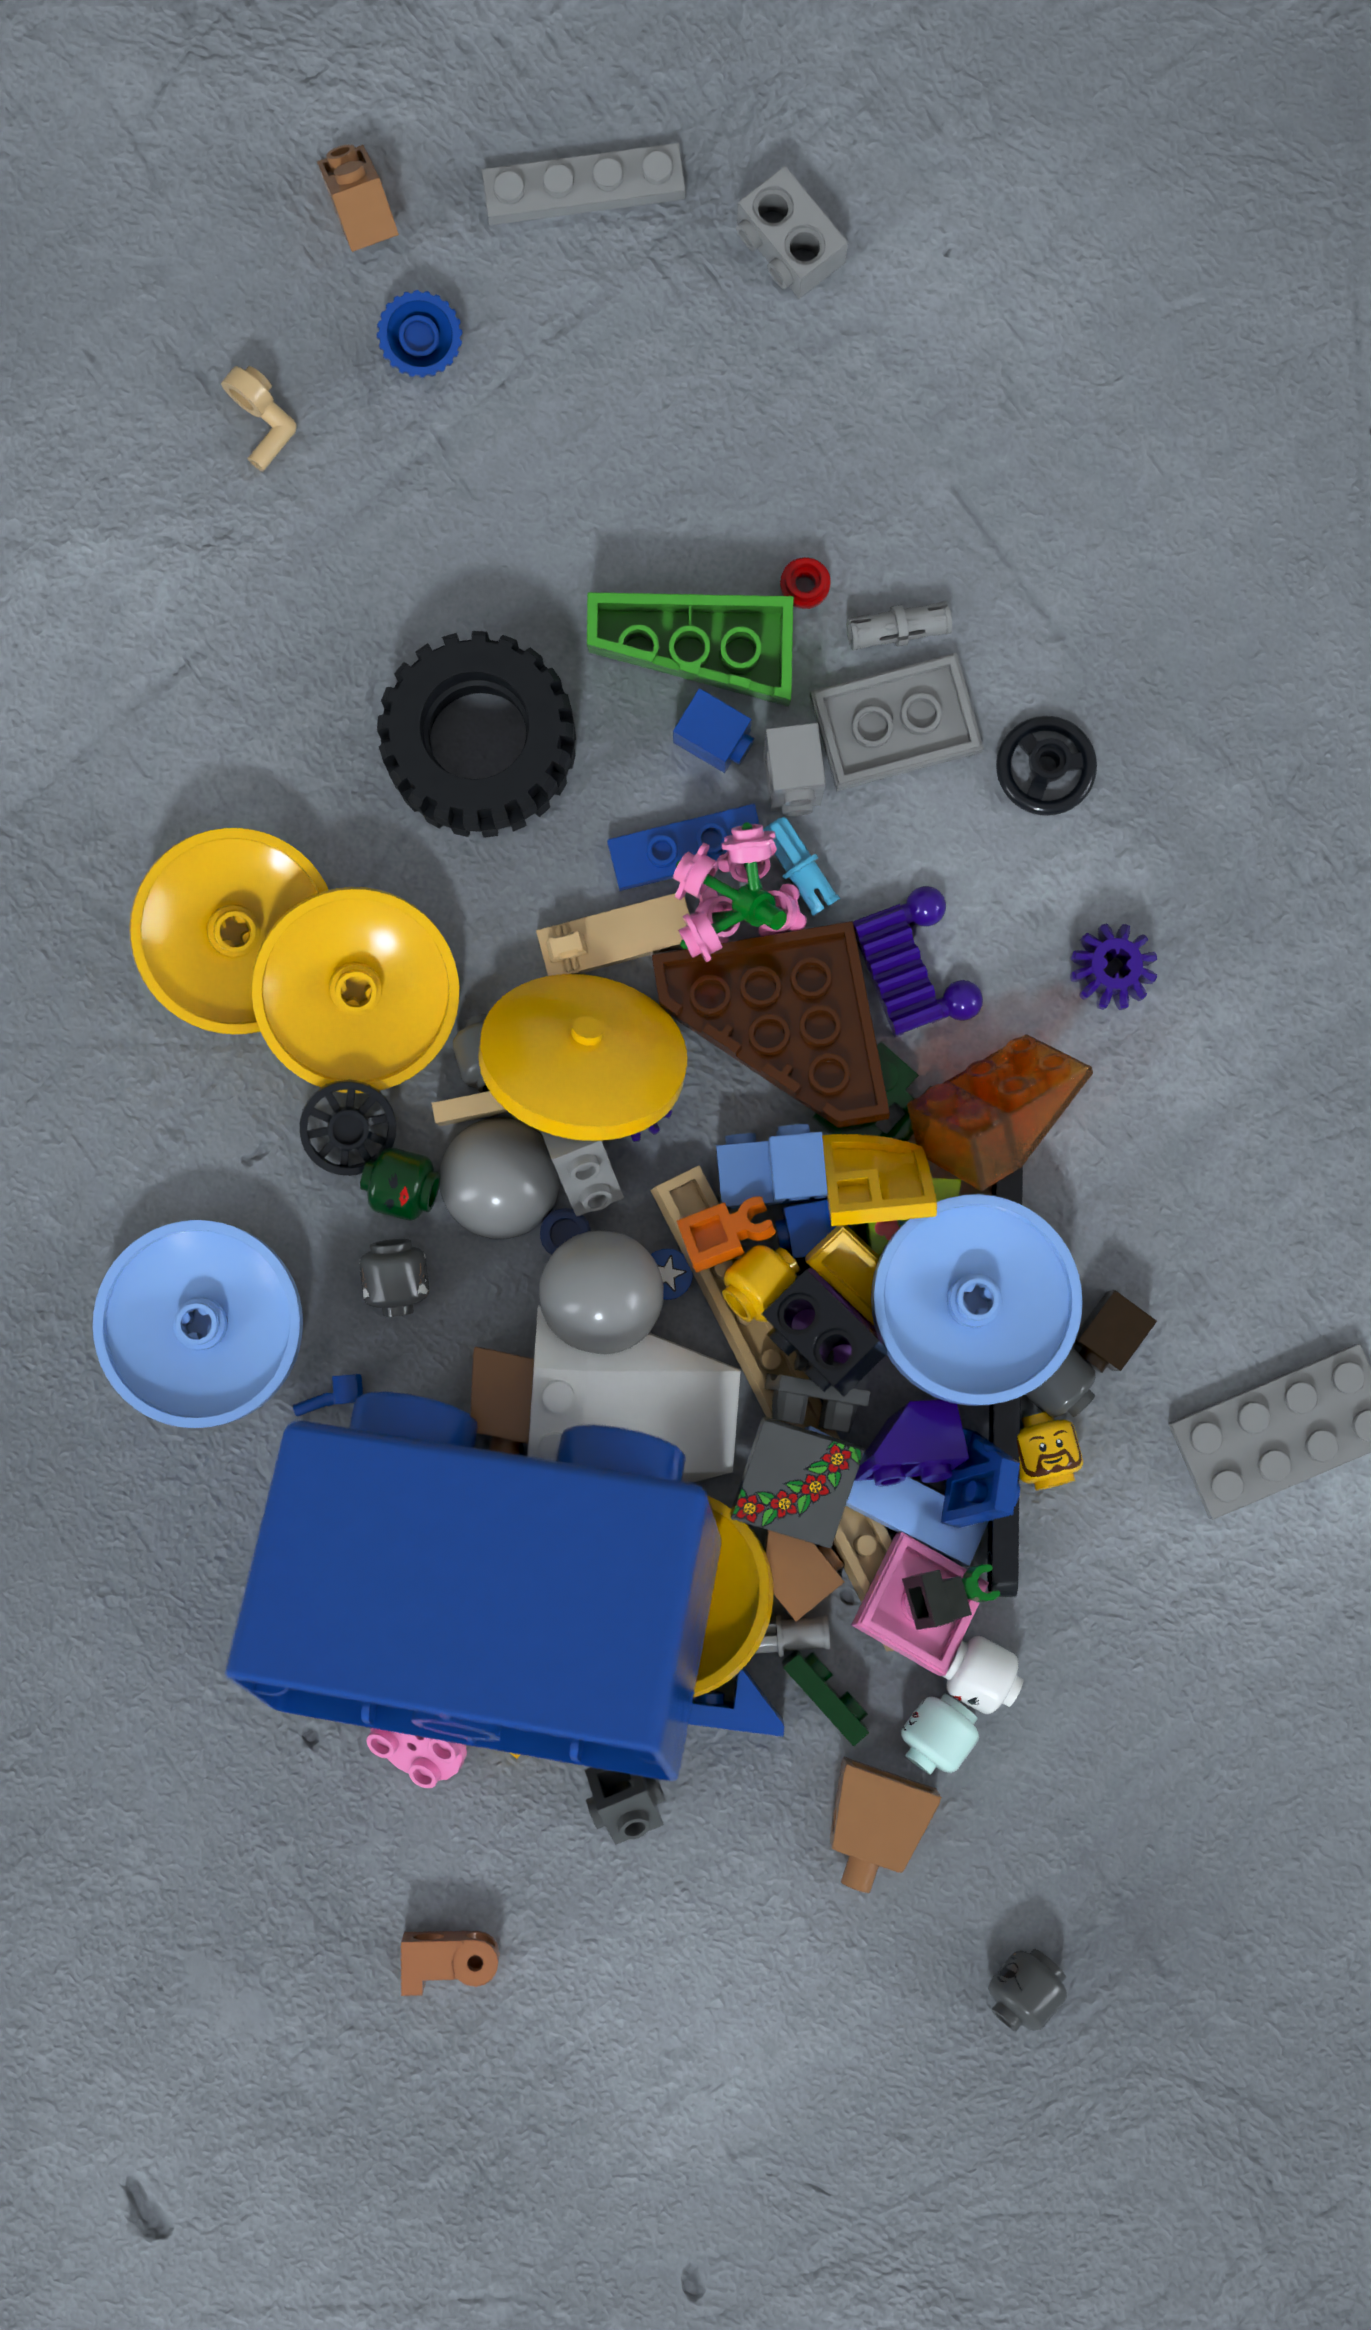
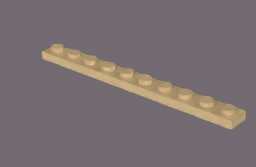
M699 1165L657 1185L650 1191L766 1417L772 1419L774 1390L764 1389L767 1373L808 1380L809 1378L803 1371L794 1369L796 1352L794 1351L788 1357L766 1335L773 1328L769 1322H759L755 1319L747 1322L740 1318L725 1301L722 1291L726 1288L723 1280L725 1271L741 1256L696 1273L677 1220L719 1204ZM808 1397L804 1425L781 1421L804 1429L805 1427L812 1426L831 1437L840 1439L836 1431L818 1428L822 1403L817 1398ZM845 1506L832 1546L839 1559L843 1562V1568L862 1603L892 1539L884 1525ZM883 1644L886 1652L894 1651L893 1649Z

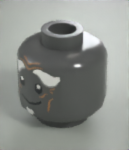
M391 1239L370 1244L371 1251L363 1255L359 1261L364 1301L372 1307L382 1308L383 1316L386 1317L403 1316L413 1313V1304L421 1302L429 1295L427 1263L424 1252L419 1248L412 1247L411 1240Z

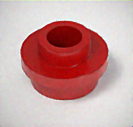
M808 557L798 558L790 562L784 568L780 579L782 595L793 596V606L801 609H810L821 604L828 596L831 585L830 575L826 567L818 560ZM803 577L810 578L814 582L815 587L809 592L800 591L796 586L798 579Z

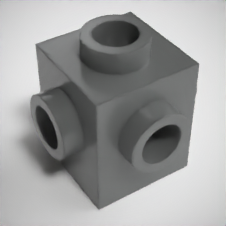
M593 1767L585 1769L593 1796L586 1799L589 1813L597 1829L604 1826L607 1828L615 1845L626 1840L640 1838L648 1831L664 1825L657 1804L666 1800L658 1779Z

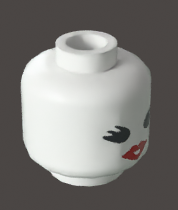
M974 1636L967 1642L961 1641L946 1675L942 1676L947 1679V1691L952 1697L984 1714L993 1713L1001 1704L1010 1707L1016 1700L1024 1681L1017 1676V1656L981 1636Z

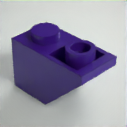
M944 1400L910 1401L887 1419L862 1456L854 1481L874 1480L876 1486H890L905 1481L906 1477L921 1476V1480L924 1483L939 1482L950 1478L952 1470L969 1459L957 1404Z

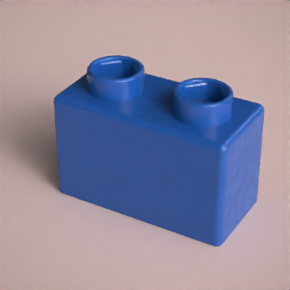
M386 1391L368 1392L358 1396L354 1403L349 1428L303 1420L293 1421L287 1425L283 1432L225 1669V1674L230 1680L271 1709L284 1713L666 1781L678 1779L720 1555L721 1535L705 1490L699 1485L682 1482L686 1460L685 1454L676 1445L639 1431L603 1425H577L565 1429L561 1434L556 1461L474 1448L478 1431L477 1421L467 1412L430 1398Z

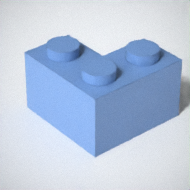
M809 1124L780 1126L778 1131H776V1136H770L768 1141L756 1142V1133L725 1136L726 1145L716 1146L720 1202H725L728 1209H738L744 1201L756 1196L763 1198L765 1206L822 1201L828 1195L822 1132L810 1133Z

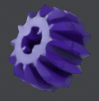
M1102 924L1098 928V939L1094 935L1086 933L1080 939L1086 951L1074 950L1070 956L1071 961L1084 966V968L1077 969L1070 974L1071 981H1087L1088 985L1079 993L1083 1000L1089 998L1095 991L1099 993L1097 999L1098 1009L1104 1010L1107 1008L1113 996L1116 1007L1119 1010H1125L1129 1007V995L1138 1001L1147 996L1146 990L1141 983L1152 984L1156 981L1157 974L1143 968V966L1154 963L1157 960V954L1155 952L1141 954L1139 949L1146 944L1148 938L1142 934L1133 942L1129 941V925L1123 924L1118 929L1114 938L1111 927L1108 924ZM1116 957L1123 965L1120 967L1119 973L1117 972L1110 977L1104 969L1107 967L1108 961L1110 962Z

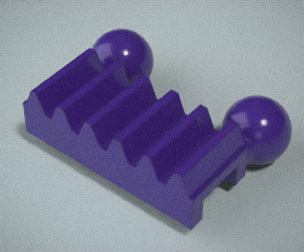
M921 886L913 890L905 904H898L853 921L857 943L894 1038L949 1016L960 1021L972 1019L980 1012L983 1004V996L977 985L967 980H958L951 983L945 989L943 997L936 999L934 986L929 981L927 968L922 963L920 950L913 940L911 927L908 926L909 923L913 922L919 926L928 927L935 925L943 918L946 911L945 898L939 890L931 886Z

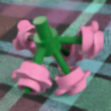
M746 822L741 826L732 828V835L724 837V842L721 843L722 849L727 850V852L719 856L717 861L706 855L710 845L703 843L696 855L688 851L676 863L677 868L673 879L680 882L675 898L681 900L687 892L700 900L695 913H692L690 916L688 914L683 916L686 926L678 930L682 938L680 946L683 949H688L692 958L701 954L705 962L712 960L710 954L723 948L721 943L728 942V936L733 935L737 931L742 920L752 926H760V936L803 930L805 928L807 919L800 912L798 904L800 891L795 885L783 884L779 891L771 890L767 892L762 888L760 879L768 873L770 869L769 858L776 853L777 848L773 841L776 838L775 832L763 831V825ZM719 868L722 872H731L735 880L748 884L736 890L714 876Z

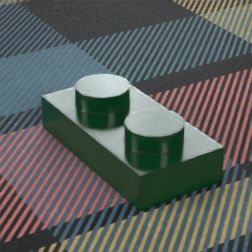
M794 1650L782 1661L785 1671L853 1747L869 1734L866 1725L862 1722L868 1715L866 1710L849 1691H846L840 1697L828 1684L827 1681L833 1674L814 1652H811L805 1658L799 1650Z

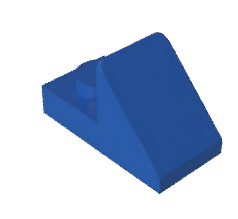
M745 1667L736 1675L733 1702L724 1701V1693L715 1690L693 1698L689 1718L690 1725L784 1736L785 1725L783 1718Z

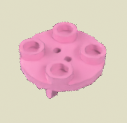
M370 1728L371 1733L366 1740L367 1746L376 1756L387 1758L398 1769L409 1774L411 1780L416 1785L427 1789L435 1787L438 1781L448 1780L458 1773L467 1755L466 1745L374 1728Z

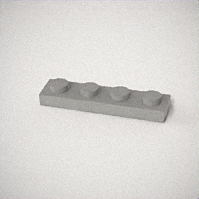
M679 143L481 169L489 226L686 199Z

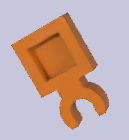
M761 1196L747 1199L741 1204L738 1211L732 1214L729 1213L725 1202L677 1220L696 1273L744 1255L745 1253L740 1241L747 1238L754 1241H763L771 1238L776 1233L771 1219L759 1224L751 1222L755 1215L767 1211Z

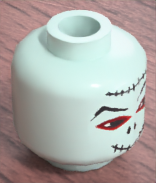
M946 1693L940 1699L931 1696L926 1697L901 1730L904 1742L910 1747L905 1756L929 1775H931L935 1768L947 1773L955 1772L979 1740V1732L974 1726L978 1718L968 1708Z

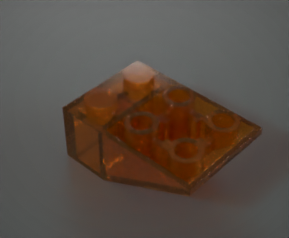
M1028 1034L1012 1039L1005 1047L983 1060L971 1063L966 1070L942 1084L932 1086L925 1094L907 1104L916 1145L923 1147L929 1161L983 1191L1025 1164L1092 1076V1067Z

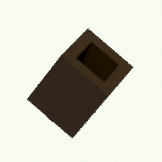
M1116 1290L1107 1291L1078 1330L1074 1343L1082 1348L1079 1354L1098 1372L1103 1373L1107 1367L1112 1371H1121L1157 1320Z

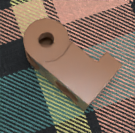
M481 1931L404 1932L401 1940V1996L423 1995L425 1984L428 1980L458 1979L467 1986L478 1987L485 1985L492 1980L497 1972L500 1956L497 1942L492 1936Z

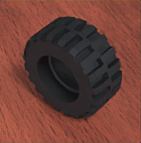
M472 631V640L459 641L457 633L443 636L444 646L432 650L427 643L415 651L418 660L412 666L405 662L401 664L394 673L397 679L395 687H386L381 702L384 707V713L378 716L377 732L381 738V745L379 746L381 757L389 776L404 801L414 812H420L425 817L426 822L439 829L444 825L451 828L453 834L469 837L470 831L482 832L485 838L499 836L498 829L511 826L513 832L527 826L525 819L534 813L540 817L550 808L549 800L554 794L561 795L567 784L566 775L568 769H573L576 755L574 748L576 732L568 694H565L561 679L553 668L548 669L544 665L543 657L531 647L523 651L519 648L517 640L502 635L498 642L490 640L486 631ZM486 693L500 696L513 703L524 719L526 739L521 754L508 768L486 778L468 779L447 772L434 757L430 743V732L438 715L450 703L466 695Z

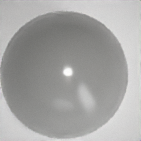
M510 1118L485 1119L463 1129L447 1147L439 1170L440 1193L451 1216L466 1230L489 1239L515 1238L536 1228L552 1211L560 1191L561 1180L552 1162L543 1135L526 1123Z
M609 1230L588 1231L565 1241L548 1259L539 1284L541 1311L552 1332L568 1345L595 1354L619 1353L630 1349L643 1340L656 1324L664 1300L662 1276L652 1255L633 1238Z

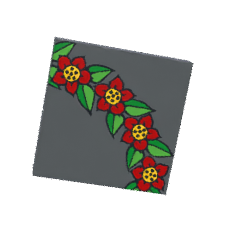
M762 1416L730 1512L731 1519L831 1548L864 1453L863 1447Z

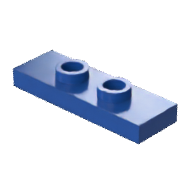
M755 803L607 839L619 891L672 879L677 868L676 863L688 851L696 855L703 843L710 845L706 855L717 861L719 856L727 852V850L722 849L721 843L724 842V837L732 835V828L741 826L746 822L760 824Z

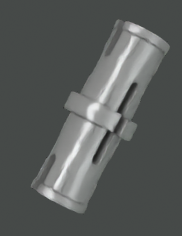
M941 601L926 606L905 609L903 605L891 606L890 611L849 617L846 620L849 645H851V650L895 643L899 647L908 645L909 640L932 635L951 634L952 616L948 602Z

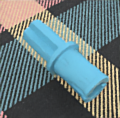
M786 817L778 818L763 829V831L775 832L776 838L773 841L777 850L774 855L786 872L782 877L784 880L790 878L792 883L799 889L800 895L810 909L812 916L825 909L815 894V889L819 891L828 906L840 899L815 862L819 857L817 854L811 856Z

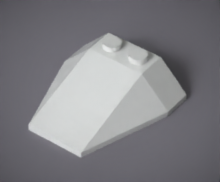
M538 1305L528 1457L556 1461L560 1437L565 1429L577 1425H603L643 1432L676 1445L685 1454L686 1460L682 1482L693 1483L732 1473L741 1371L736 1367L652 1333H649L630 1349L619 1353L595 1354L582 1351L563 1342L552 1332L544 1319L540 1305Z

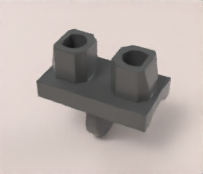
M832 1349L828 1356V1364L832 1366L843 1364L834 1361ZM797 1355L794 1369L802 1371L809 1362L802 1355ZM768 1373L764 1389L774 1390L772 1419L804 1425L808 1397L823 1399L818 1428L846 1433L851 1432L857 1407H868L871 1392L853 1388L843 1397L833 1386L824 1393L810 1378L808 1380Z

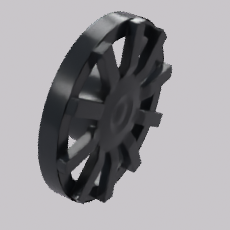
M339 1080L329 1084L326 1083L308 1099L300 1117V1138L307 1155L320 1168L337 1175L362 1174L368 1160L376 1162V1159L383 1150L393 1147L396 1138V1119L389 1101L380 1090L361 1081ZM347 1089L346 1106L340 1107L332 1092ZM355 1090L370 1095L358 1109L354 1107ZM324 1097H326L334 1111L331 1115L314 1108ZM377 1101L384 1109L385 1114L366 1118L364 1114ZM311 1115L327 1122V1127L307 1130L309 1116ZM388 1122L386 1137L369 1131V1126ZM328 1135L330 1140L317 1152L312 1146L310 1139ZM366 1139L382 1145L379 1152L373 1157L370 1156L363 1144ZM335 1146L341 1149L340 1164H334L325 1159ZM357 1148L365 1162L348 1166L349 1150Z

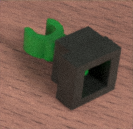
M992 1565L973 1566L967 1569L963 1578L957 1576L942 1579L940 1570L903 1578L902 1581L916 1630L939 1627L955 1622L954 1620L972 1615L968 1599L975 1602H986L998 1598L1000 1591L983 1592L978 1586L979 1576L982 1573L992 1571Z

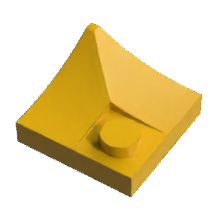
M822 1135L831 1227L937 1217V1200L927 1157L922 1146L894 1138L874 1135Z

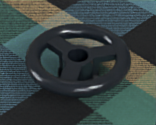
M1039 716L1021 722L1006 735L997 754L996 770L1000 786L1006 796L1016 806L1033 814L1048 816L1067 812L1079 805L1087 797L1095 782L1097 759L1091 741L1078 726L1059 717ZM1040 731L1059 733L1067 737L1076 746L1079 753L1071 754L1067 745L1058 739L1048 738L1038 742L1033 733ZM1018 744L1028 755L1029 767L1034 775L1027 794L1016 784L1011 769L1012 756ZM1040 758H1052L1056 763V769L1052 771L1043 769L1040 765ZM1082 769L1080 779L1071 792L1059 799L1042 800L1049 782L1059 780L1067 771Z

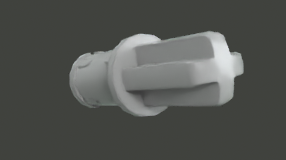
M775 1615L776 1620L769 1622L766 1634L756 1653L778 1652L779 1657H784V1651L830 1649L828 1616L800 1618L798 1621H795L794 1619L781 1620V1615Z

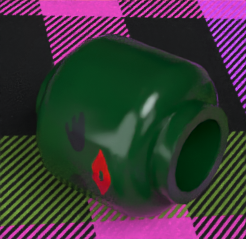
M387 1148L380 1153L376 1162L371 1160L366 1162L361 1176L360 1189L368 1191V1204L373 1211L412 1221L418 1218L423 1211L429 1213L432 1210L438 1195L440 1174L434 1172L431 1160L424 1155L397 1148Z

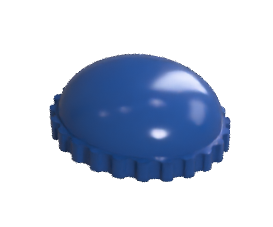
M415 290L413 293L404 292L403 296L394 297L393 302L387 303L386 310L381 312V321L377 323L379 332H377L376 337L380 341L378 347L384 353L383 358L389 360L390 366L397 368L399 373H407L412 378L414 376L425 378L427 375L434 377L437 372H444L446 366L452 365L453 358L458 356V348L462 345L460 336H462L463 332L459 328L461 322L455 316L456 311L449 307L447 301H442L439 295L433 296L429 291L421 293L419 290Z

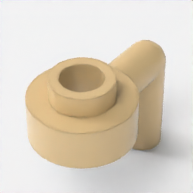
M235 366L221 382L223 389L239 406L250 414L261 417L272 427L247 458L255 468L263 472L294 435L297 426L295 421L273 402L274 399L269 392L272 385L262 373L251 366H248L245 370Z

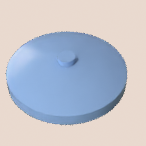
M981 1194L961 1195L938 1201L937 1217L909 1219L893 1234L879 1257L874 1272L871 1289V1310L878 1339L887 1350V1356L898 1371L922 1391L947 1402L971 1406L992 1405L1016 1399L1031 1392L1049 1379L1062 1365L1075 1342L1082 1316V1288L1075 1261L1068 1247L1053 1227L1042 1217L1023 1205L1005 1198Z
M208 1220L180 1221L164 1225L144 1234L130 1244L113 1262L100 1285L96 1297L92 1325L93 1340L98 1360L107 1379L117 1393L133 1408L145 1416L172 1426L183 1428L214 1427L228 1424L253 1413L270 1400L282 1387L292 1371L301 1346L303 1334L302 1305L296 1284L289 1270L280 1257L262 1240L247 1231L225 1223Z

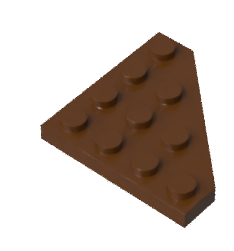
M853 921L721 943L723 948L710 954L712 960L705 962L701 954L692 958L688 949L651 955L659 1003L671 1017L838 1128L889 1119L890 1111Z

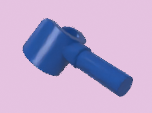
M361 1374L332 1376L333 1393H323L294 1404L293 1410L295 1415L298 1417L335 1404L354 1403L358 1396L363 1395Z

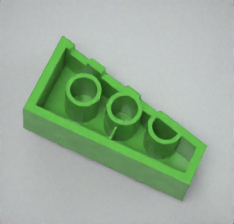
M588 592L587 648L589 653L789 707L792 694L793 596Z

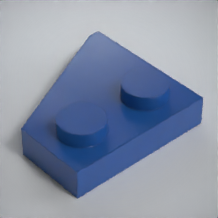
M962 1427L969 1459L953 1469L952 1476L947 1479L941 1523L961 1528L1013 1515L1014 1507L1020 1495V1484L1018 1482L1020 1463L978 1432Z

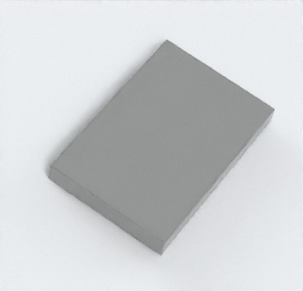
M957 653L810 692V699L836 791L979 754L984 749Z

